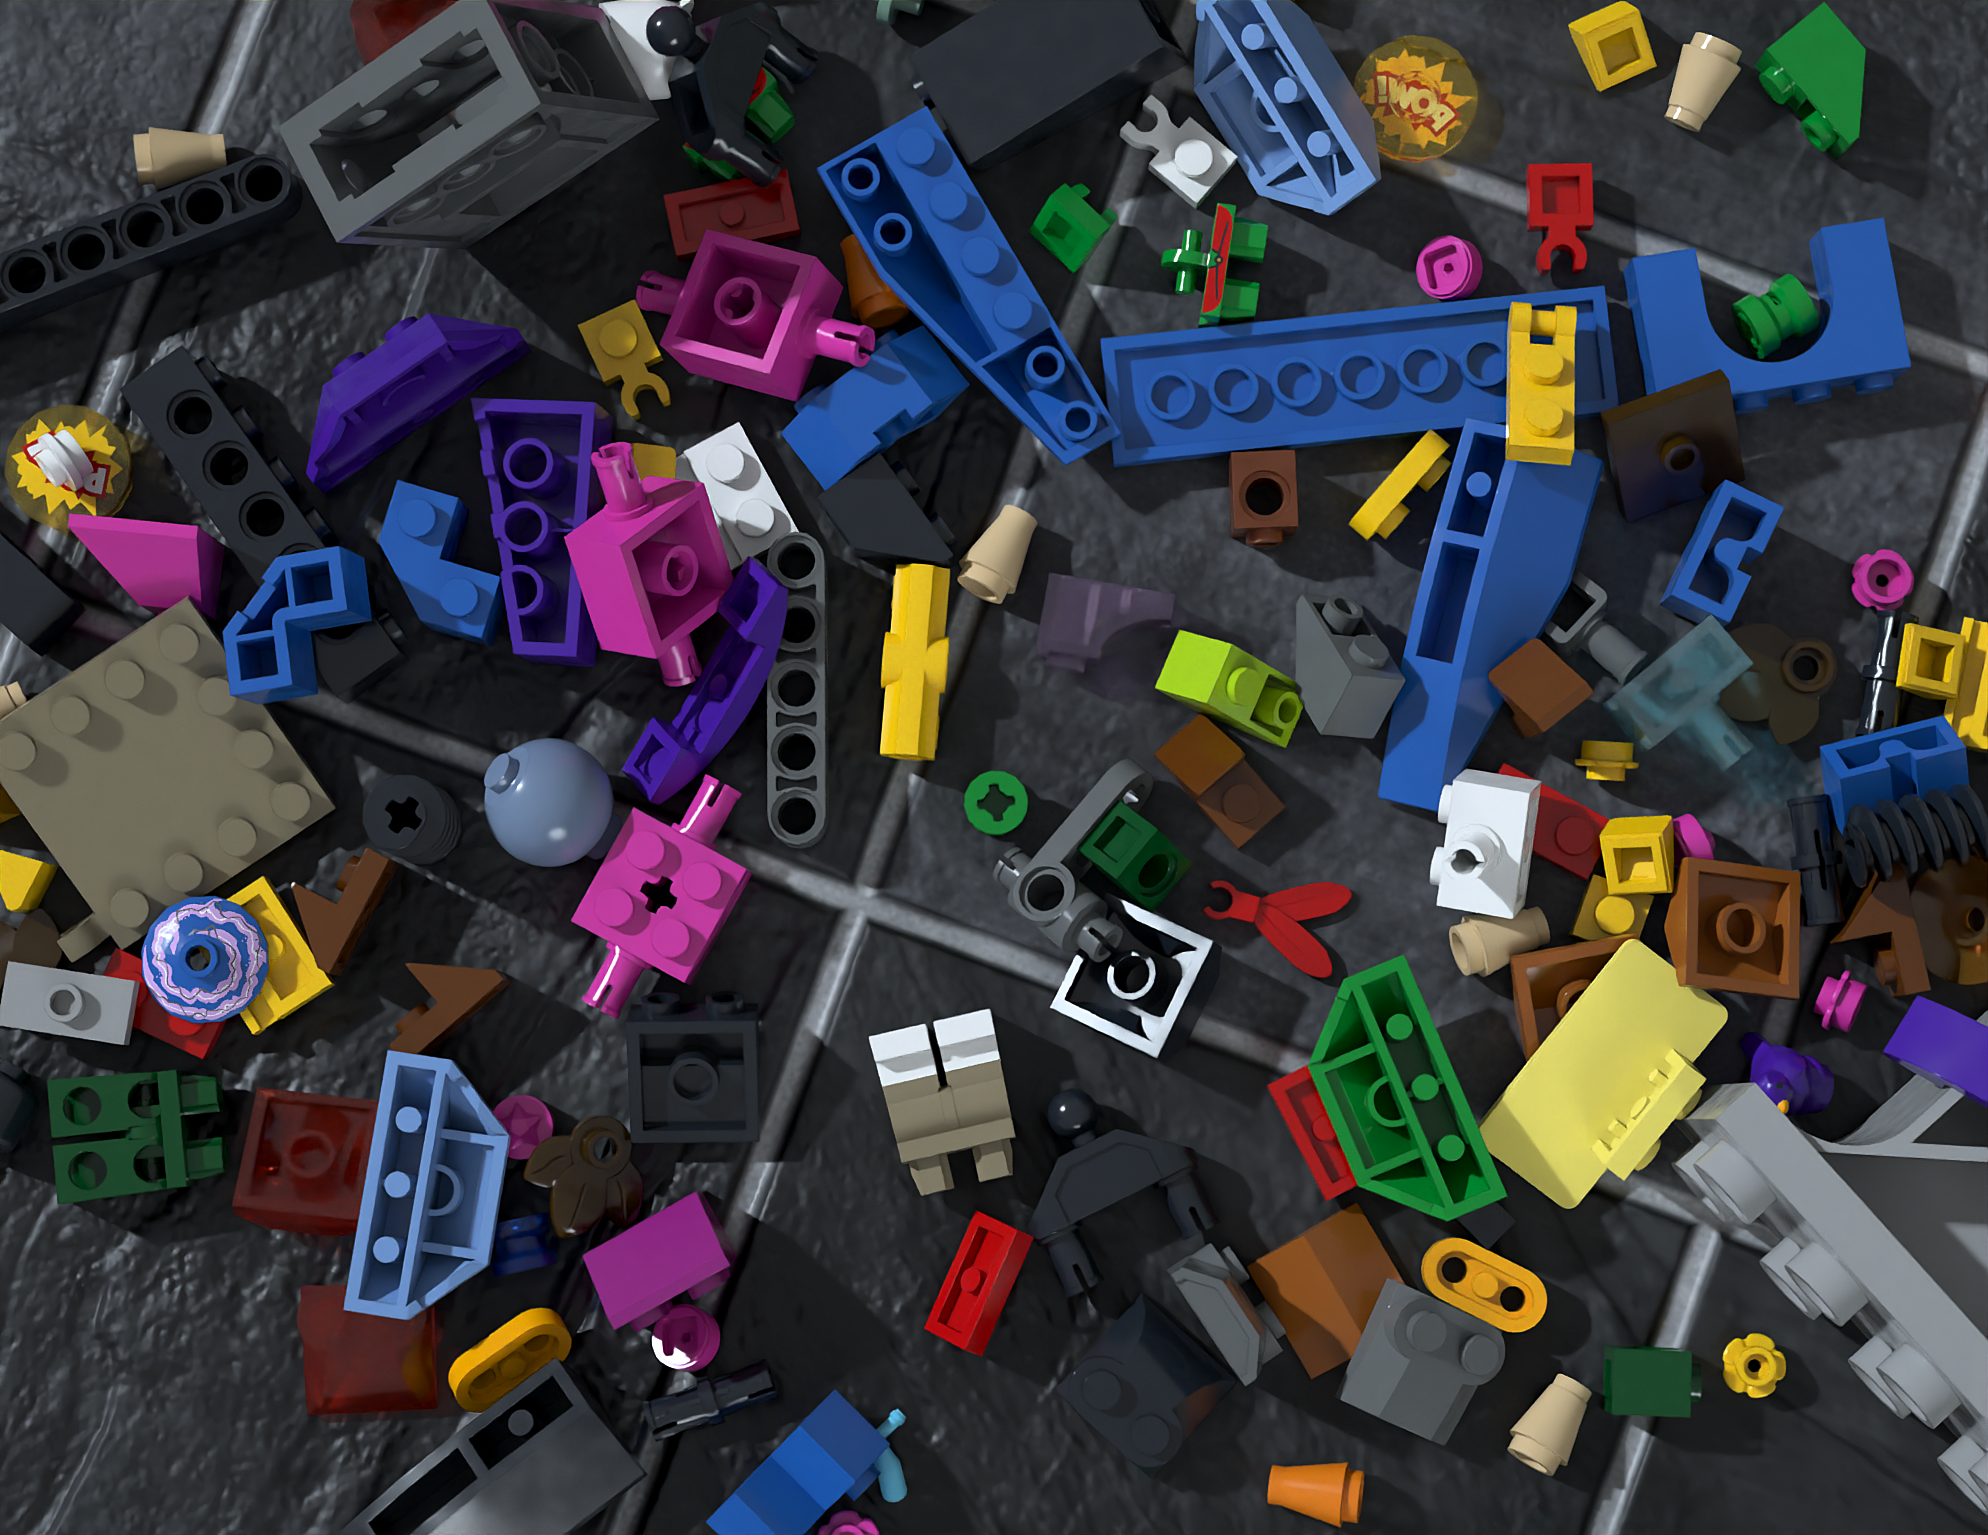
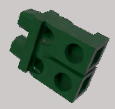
M169 1070L47 1080L52 1138H69L120 1132L121 1138L53 1146L57 1204L77 1203L180 1187L198 1186L197 1179L208 1178L229 1171L226 1137L194 1140L192 1115L223 1112L224 1099L221 1078L197 1075L188 1076V1071Z

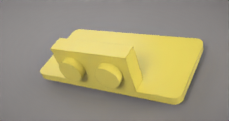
M1637 939L1625 941L1477 1124L1488 1151L1558 1205L1566 1209L1576 1207L1607 1168L1624 1181L1633 1169L1639 1171L1652 1161L1661 1145L1659 1137L1674 1119L1681 1120L1685 1118L1700 1100L1702 1095L1700 1087L1706 1081V1078L1693 1065V1062L1728 1019L1726 1008L1703 989L1680 987L1676 977V969Z

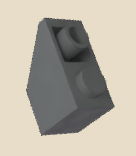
M1301 594L1296 606L1295 693L1321 735L1373 739L1406 679L1355 599L1339 594L1331 596Z

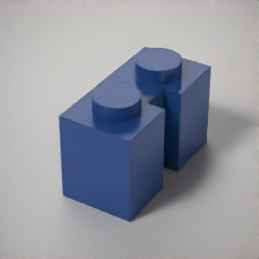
M1728 480L1723 481L1711 493L1659 605L1715 632L1729 624L1752 577L1737 570L1741 561L1749 564L1763 553L1784 507Z
M1944 715L1819 746L1824 794H1828L1829 815L1842 836L1849 809L1855 804H1866L1873 811L1874 804L1880 799H1891L1898 806L1899 800L1905 794H1917L1923 800L1924 795L1931 789H1942L1948 795L1950 789L1956 784L1969 785L1966 747Z

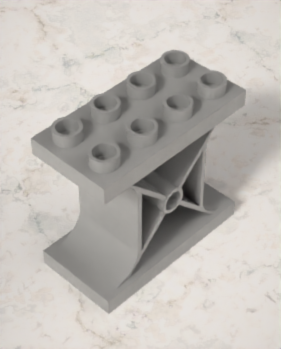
M1973 846L1972 849L1980 857L1975 846ZM1988 1010L1976 1020L1987 1027ZM1917 1074L1858 1128L1840 1139L1827 1142L1793 1125L1755 1082L1708 1085L1702 1090V1095L1695 1108L1685 1118L1672 1121L1692 1143L1671 1163L1672 1167L1698 1199L1721 1220L1726 1221L1735 1214L1744 1223L1749 1225L1757 1217L1760 1218L1780 1241L1777 1246L1759 1261L1767 1275L1790 1301L1812 1320H1815L1821 1313H1824L1840 1327L1850 1319L1869 1341L1848 1359L1852 1369L1866 1386L1898 1417L1904 1419L1912 1412L1931 1429H1934L1941 1422L1950 1429L1958 1440L1940 1455L1937 1461L1955 1485L1988 1516V1108L1948 1085H1945L1942 1089Z

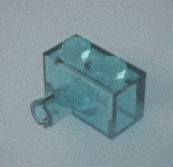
M1712 614L1696 625L1602 704L1642 753L1656 746L1677 727L1681 731L1687 727L1719 764V768L1723 772L1738 761L1740 756L1745 755L1755 746L1751 741L1747 740L1716 703L1720 699L1717 694L1754 663Z

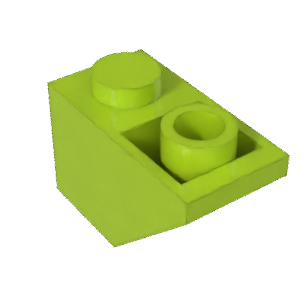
M1179 630L1155 686V689L1194 711L1286 748L1303 709V705L1295 693V681L1233 644Z

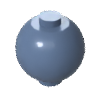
M554 738L536 739L515 747L507 754L499 755L491 763L485 774L484 809L489 828L498 843L508 853L523 862L542 867H555L575 862L585 855L594 860L600 859L610 851L621 831L622 819L613 812V791L607 773L590 752L575 743Z

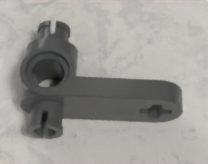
M1124 759L1116 763L1104 774L1033 859L1022 848L1014 847L1005 853L1004 856L1014 863L1013 866L1016 869L1011 870L999 860L993 872V879L1010 890L1007 900L1008 905L1027 920L1042 936L1050 939L1066 953H1071L1081 948L1095 962H1101L1111 955L1099 940L1101 938L1116 949L1122 939L1123 931L1105 918L1108 908L1107 903L1080 882V879L1093 864L1077 848L1117 800H1120L1136 813L1147 801L1153 788V776L1132 759ZM1058 890H1064L1063 899L1057 907L1049 911H1042L1043 902L1049 894Z

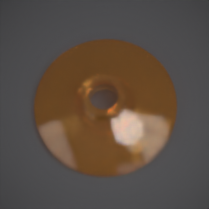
M1969 856L1967 867L1960 868L1956 865L1953 857L1944 860L1942 872L1934 873L1931 868L1924 872L1910 893L1925 965L1934 975L1952 983L1965 985L1988 982V861L1985 863L1981 857ZM1974 908L1980 909L1985 917L1984 926L1978 932L1974 931L1968 922V916Z

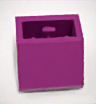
M700 1188L591 1249L583 1255V1258L613 1329L616 1330L630 1322L633 1330L638 1332L668 1315L669 1311L674 1308L670 1299L687 1290L692 1300L725 1283L727 1278L731 1276L727 1267L732 1264L738 1255Z

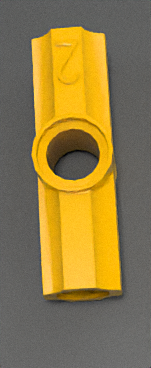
M911 563L896 565L891 603V631L885 633L882 658L881 688L885 689L880 756L902 760L935 761L940 716H938L940 693L945 694L950 637H945L950 569L927 564Z

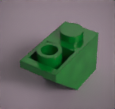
M1823 2L1768 47L1755 67L1761 73L1759 81L1766 93L1779 104L1786 102L1802 120L1800 128L1806 139L1819 151L1825 152L1828 150L1837 161L1859 138L1866 49L1829 6Z

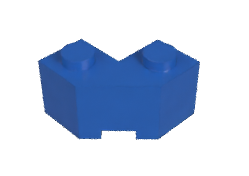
M924 325L902 336H899L895 330L886 333L875 341L873 351L866 350L865 354H868L871 358L865 366H855L827 388L824 384L813 388L794 405L798 415L781 434L824 490L833 486L879 452L883 455L897 439L934 421L970 385Z
M397 480L378 541L419 619L432 630L492 647L505 608L501 577L453 563L469 509L457 497Z
M340 546L279 556L270 565L262 577L265 580L263 585L244 611H237L223 630L230 696L258 705L318 694L311 631L372 621L364 557Z
M835 1389L737 1488L706 1523L718 1535H812L808 1531L811 1526L844 1493L855 1501L881 1474L873 1463L889 1447L890 1443Z

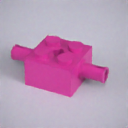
M706 229L686 280L649 270L642 275L640 280L654 285V289L640 285L637 286L636 301L640 309L671 316L660 345L689 373L798 402L817 354L848 362L857 367H863L869 362L871 357L868 354L858 352L859 348L869 351L874 350L875 332L873 328L832 319L844 287L815 256Z
M616 442L599 448L600 452L592 453L591 461L596 468L607 504L602 510L564 537L600 648L613 652L654 659L658 658L665 685L677 687L695 681L694 676L700 677L703 672L690 632L717 612L716 609L734 581L705 485L702 482L649 475L640 480L630 443Z
M705 774L703 783L680 825L673 823L671 827L633 807L571 919L572 922L607 940L608 942L605 947L610 949L586 995H583L582 1001L599 1009L612 986V990L600 1011L618 1020L621 1015L620 1011L644 968L650 971L652 966L686 984H692L752 875L746 868L717 853L718 846L713 844L737 799H740L742 795L740 792L725 784L716 802L711 807L723 784L719 780ZM667 880L673 881L670 892L677 897L676 904L672 909L661 906L656 914L652 913L651 909L653 908L654 901L647 896L650 888L653 885L662 888Z

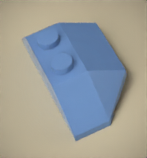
M1198 0L1196 2V20H1199L1195 42L1194 91L1231 151L1238 156V163L1258 195L1312 209L1321 214L1332 215L1381 180L1374 121L1308 14L1291 0Z
M390 1050L387 1052L343 1310L410 1320L490 1265L511 1135L454 1060Z

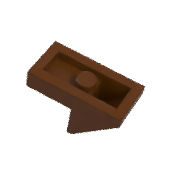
M1536 638L1529 640L1488 674L1489 681L1513 710L1514 714L1507 720L1522 740L1544 733L1595 693L1583 678L1541 640Z
M1202 713L1153 754L1236 850L1286 808L1244 760L1246 754Z
M367 847L361 858L353 855L345 865L336 885V889L343 892L338 902L302 884L291 883L317 968L328 974L341 976L400 863Z
M1901 864L1893 865V878L1891 882L1884 883L1881 881L1877 871H1875L1846 914V922L1840 923L1830 938L1829 944L1878 935L1880 947L1873 950L1874 967L1880 984L1882 986L1889 985L1891 997L1931 990L1906 874Z
M405 963L437 1003L430 1009L423 1002L406 1014L395 1026L401 1035L392 1041L389 1047L396 1052L427 1056L512 981L504 972L498 970Z

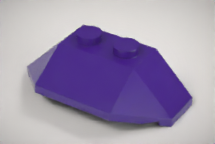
M430 313L419 320L415 316H411L389 329L384 336L387 342L367 356L364 352H358L340 362L332 371L335 378L324 384L322 388L306 474L312 483L325 494L532 352L517 328Z

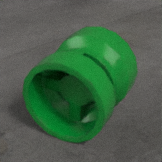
M1789 273L1771 282L1766 294H1762L1759 297L1749 294L1731 305L1733 320L1741 337L1751 352L1760 359H1764L1778 351L1782 346L1783 340L1789 336L1802 338L1819 327V317L1812 299L1801 282Z

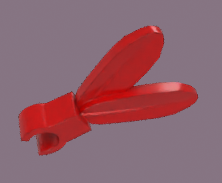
M1214 881L1208 884L1210 889L1220 888L1225 890L1229 895L1230 903L1224 912H1215L1209 906L1203 908L1201 911L1205 916L1214 920L1231 918L1248 923L1254 922V925L1265 939L1302 973L1317 978H1326L1331 975L1332 964L1327 951L1296 921L1337 912L1350 900L1351 891L1349 888L1332 882H1318L1279 891L1260 899V897L1237 891L1233 885L1226 881Z

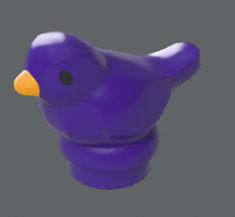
M1748 1032L1743 1036L1741 1048L1751 1064L1750 1083L1755 1082L1785 1116L1794 1114L1805 1115L1807 1113L1816 1114L1828 1105L1834 1090V1078L1828 1066L1820 1063L1814 1057L1800 1055L1793 1049L1781 1045H1772L1759 1033Z

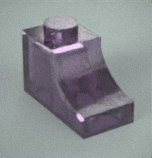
M1049 572L1036 645V656L1048 657L1046 665L1048 668L1082 674L1085 670V664L1098 666L1102 651L1123 634L1147 627L1169 628L1176 595Z

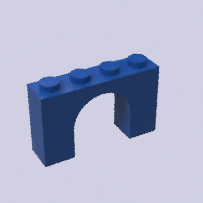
M1884 218L1822 227L1811 238L1809 248L1820 302V325L1817 336L1808 351L1798 357L1782 362H1760L1748 359L1731 350L1718 337L1708 318L1695 248L1632 258L1624 269L1623 275L1645 396L1719 369L1724 372L1730 381L1735 415L1764 410L1769 407L1768 399L1792 396L1793 403L1800 405L1829 399L1832 397L1831 389L1855 385L1856 394L1859 395L1877 393L1893 388V379L1899 378L1911 367V361Z

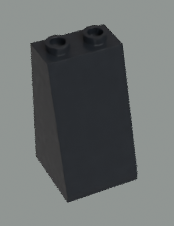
M998 0L908 56L918 73L911 78L913 87L929 110L937 108L947 127L942 132L960 163L962 164L966 161L968 166L983 172L1190 63L1155 0Z

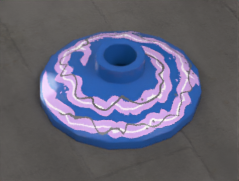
M217 896L189 897L168 907L150 926L141 950L142 976L152 998L170 1015L192 1023L222 1022L243 1012L261 993L269 971V944L259 922L241 905ZM204 946L210 952L211 961L206 969L197 971L190 963V956L194 949Z

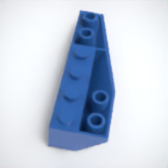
M927 106L817 168L820 178L880 279L1065 467L1121 434Z
M1466 418L1431 538L1400 668V672L1406 681L1394 700L1378 798L1381 800L1438 813L1444 786L1446 784L1452 785L1453 780L1467 768L1505 701L1489 681V672L1529 640L1540 639L1570 586L1605 464L1601 459L1574 449L1571 465L1506 460V425Z

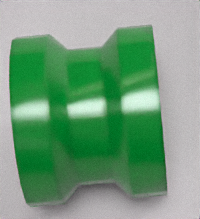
M989 771L979 775L970 783L965 793L964 808L968 820L978 831L987 835L1001 836L1012 832L1022 823L1027 813L1028 797L1024 786L1015 776L1004 771Z

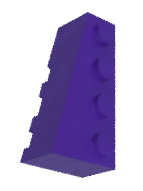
M471 398L474 420L478 422L483 449L480 451L483 474L488 479L493 514H490L494 538L498 540L503 569L500 575L513 653L532 664L595 667L597 636L564 537L602 510L607 504L596 468L591 461V455L593 452H600L599 448L612 443L614 417L596 402Z

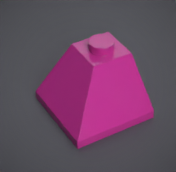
M69 513L68 527L139 606L153 614L159 615L189 595L206 619L216 620L225 545L198 526Z

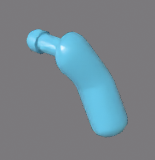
M898 1409L893 1410L876 1430L886 1439L898 1426L905 1422L906 1417ZM888 1447L874 1462V1466L881 1472L878 1476V1481L883 1498L888 1502H898L906 1496L907 1487L900 1460Z

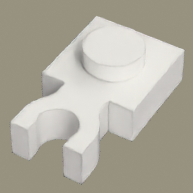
M1150 95L1143 103V111L1155 119L1156 127L1150 132H1141L1132 123L1127 121L1120 130V137L1137 149L1152 151L1156 156L1149 163L1148 170L1192 207L1197 209L1235 165L1238 156L1191 117L1180 128H1177L1171 122L1165 106L1153 95Z

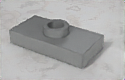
M8 961L0 1004V1026L129 1045L140 982Z

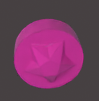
M1440 236L1431 240L1422 249L1416 266L1417 279L1421 288L1428 295L1446 301H1459L1468 297L1478 286L1483 270L1481 255L1477 248L1469 241L1453 236Z
M1689 813L1672 820L1674 827V865L1677 870H1679L1681 859L1685 857L1714 860L1713 852L1716 845L1714 837L1708 829L1701 827L1698 821Z
M527 1095L512 1096L499 1103L493 1111L511 1135L509 1158L529 1159L533 1150L542 1141L555 1135L556 1126L553 1113L543 1101L536 1097Z
M689 1304L675 1305L668 1315L656 1322L652 1335L653 1349L658 1359L665 1365L683 1372H694L707 1366L715 1357L720 1344L719 1326L714 1317L703 1309Z

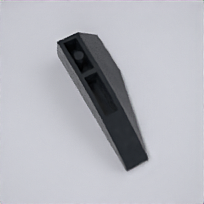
M556 1357L451 1436L395 1482L337 1535H570L648 1474L581 1376Z

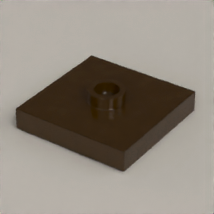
M1721 369L1600 412L1618 508L1627 523L1712 493L1725 480L1734 484L1745 481L1730 381Z

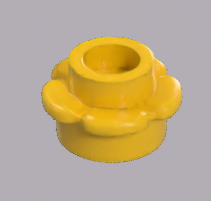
M1582 740L1581 759H1575L1576 765L1587 766L1586 779L1625 781L1626 768L1637 769L1639 763L1633 762L1634 743Z
M1751 1333L1746 1339L1736 1338L1727 1345L1723 1353L1724 1380L1736 1393L1744 1391L1752 1398L1766 1397L1775 1391L1777 1380H1782L1785 1376L1786 1360L1784 1354L1774 1348V1341L1763 1334ZM1753 1359L1757 1360L1760 1364V1368L1756 1372H1751L1748 1368V1363Z

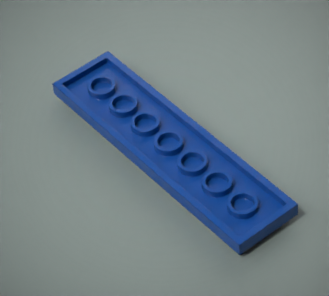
M1605 286L1100 339L1107 411L1121 433L1118 437L1111 440L1113 468L1231 455V452L1276 451L1425 435L1430 429L1437 434L1457 432L1463 430L1466 418L1506 425L1507 330L1511 302L1531 303L1532 310L1553 312L1557 305L1576 307L1574 419L1601 416L1600 412L1619 406ZM1530 335V344L1552 345V337Z

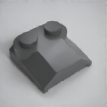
M1210 1242L1193 1255L1185 1257L1167 1269V1272L1240 1381L1247 1386L1257 1379L1262 1370V1365L1283 1351L1277 1339L1286 1334V1331L1265 1300L1254 1307L1240 1286L1249 1280L1250 1277L1228 1246L1218 1253Z
M1387 1277L1335 1397L1378 1418L1445 1446L1477 1386L1490 1381L1501 1369L1505 1358V1343L1501 1335L1503 1330Z

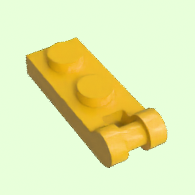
M1511 302L1507 330L1506 460L1571 465L1574 453L1576 307L1557 305L1553 312L1532 310L1531 303ZM1530 335L1552 337V345L1530 344Z

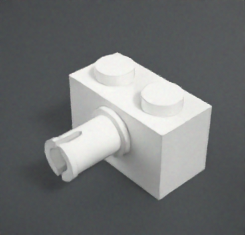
M1465 769L1453 780L1452 785L1446 784L1444 786L1439 803L1438 821L1447 824L1444 847H1437L1435 849L1430 870V884L1439 886L1437 906L1513 919L1523 908L1526 899L1542 781Z

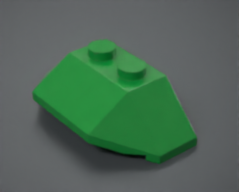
M1403 954L1345 978L1339 988L1307 1068L1357 1186L1445 1222L1507 1197V1193L1405 955Z

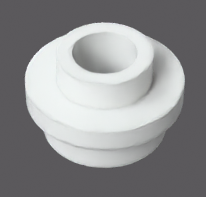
M63 429L54 436L45 433L39 437L38 442L42 451L35 455V459L49 481L57 488L66 483L73 491L83 487V478L93 472V467L72 435Z

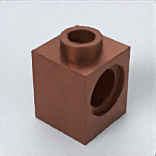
M1295 450L1231 452L1228 461L1231 538L1246 537V546L1283 545L1284 536H1294L1299 526ZM1267 486L1278 494L1281 507L1271 515L1256 514L1247 505L1246 493L1254 487Z

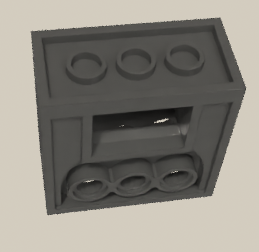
M459 0L277 128L337 243L467 249L660 118L602 8L558 0Z

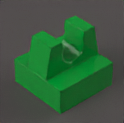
M1065 183L1051 194L1028 230L1072 273H1075L1089 261L1118 217L1109 208L1099 215L1087 204L1085 199L1090 190L1082 183L1071 188Z

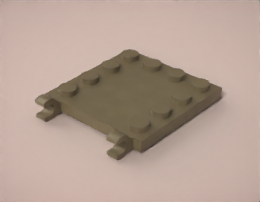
M189 595L0 719V783L94 911L68 927L59 935L61 938L57 940V943L71 962L90 952L110 935L120 949L123 950L146 935L150 926L168 907L189 897H203L336 808V803L265 703L257 705L230 696L224 644Z

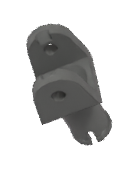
M1574 569L1568 588L1589 609L1567 633L1550 620L1540 639L1558 656L1564 658L1570 656L1574 651L1579 652L1583 649L1616 677L1621 685H1625L1642 669L1649 659V654L1645 650L1642 651L1607 621L1610 616L1608 613L1607 593L1584 574Z

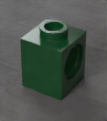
M1117 800L1077 848L1112 883L1151 913L1193 865L1156 827L1120 800Z
M1604 1345L1602 1410L1615 1415L1691 1418V1402L1699 1403L1702 1394L1700 1363H1692V1351L1672 1347Z

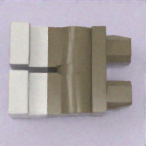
M990 1009L933 1022L948 1083L943 1086L940 1084L926 1024L869 1037L897 1141L901 1163L909 1164L911 1175L921 1196L954 1189L955 1186L947 1154L968 1149L973 1151L979 1182L1013 1175V1151L1010 1140L1015 1139L1016 1135Z

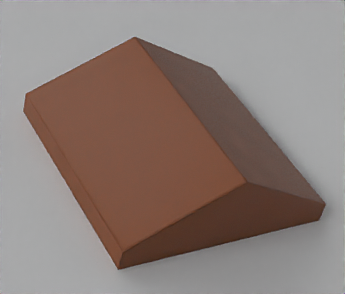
M1694 857L1682 858L1664 924L1679 986L1784 1000L1799 999L1801 872Z
M1637 932L1510 956L1514 1009L1526 1062L1530 1060L1621 945L1629 939L1640 941Z
M1357 1202L1245 1266L1263 1298L1285 1329L1288 1341L1311 1379L1352 1358L1387 1277L1405 1285Z

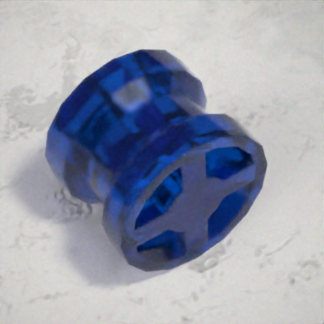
M547 1212L497 1223L493 1242L496 1258L491 1264L494 1277L557 1263L555 1250L547 1246L545 1231L549 1227Z

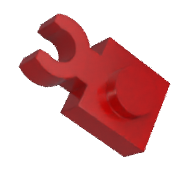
M1592 163L1529 164L1526 169L1527 232H1546V239L1536 255L1538 273L1540 275H1547L1551 269L1550 254L1556 250H1563L1571 256L1572 275H1580L1587 261V252L1583 242L1576 237V231H1590L1594 226Z

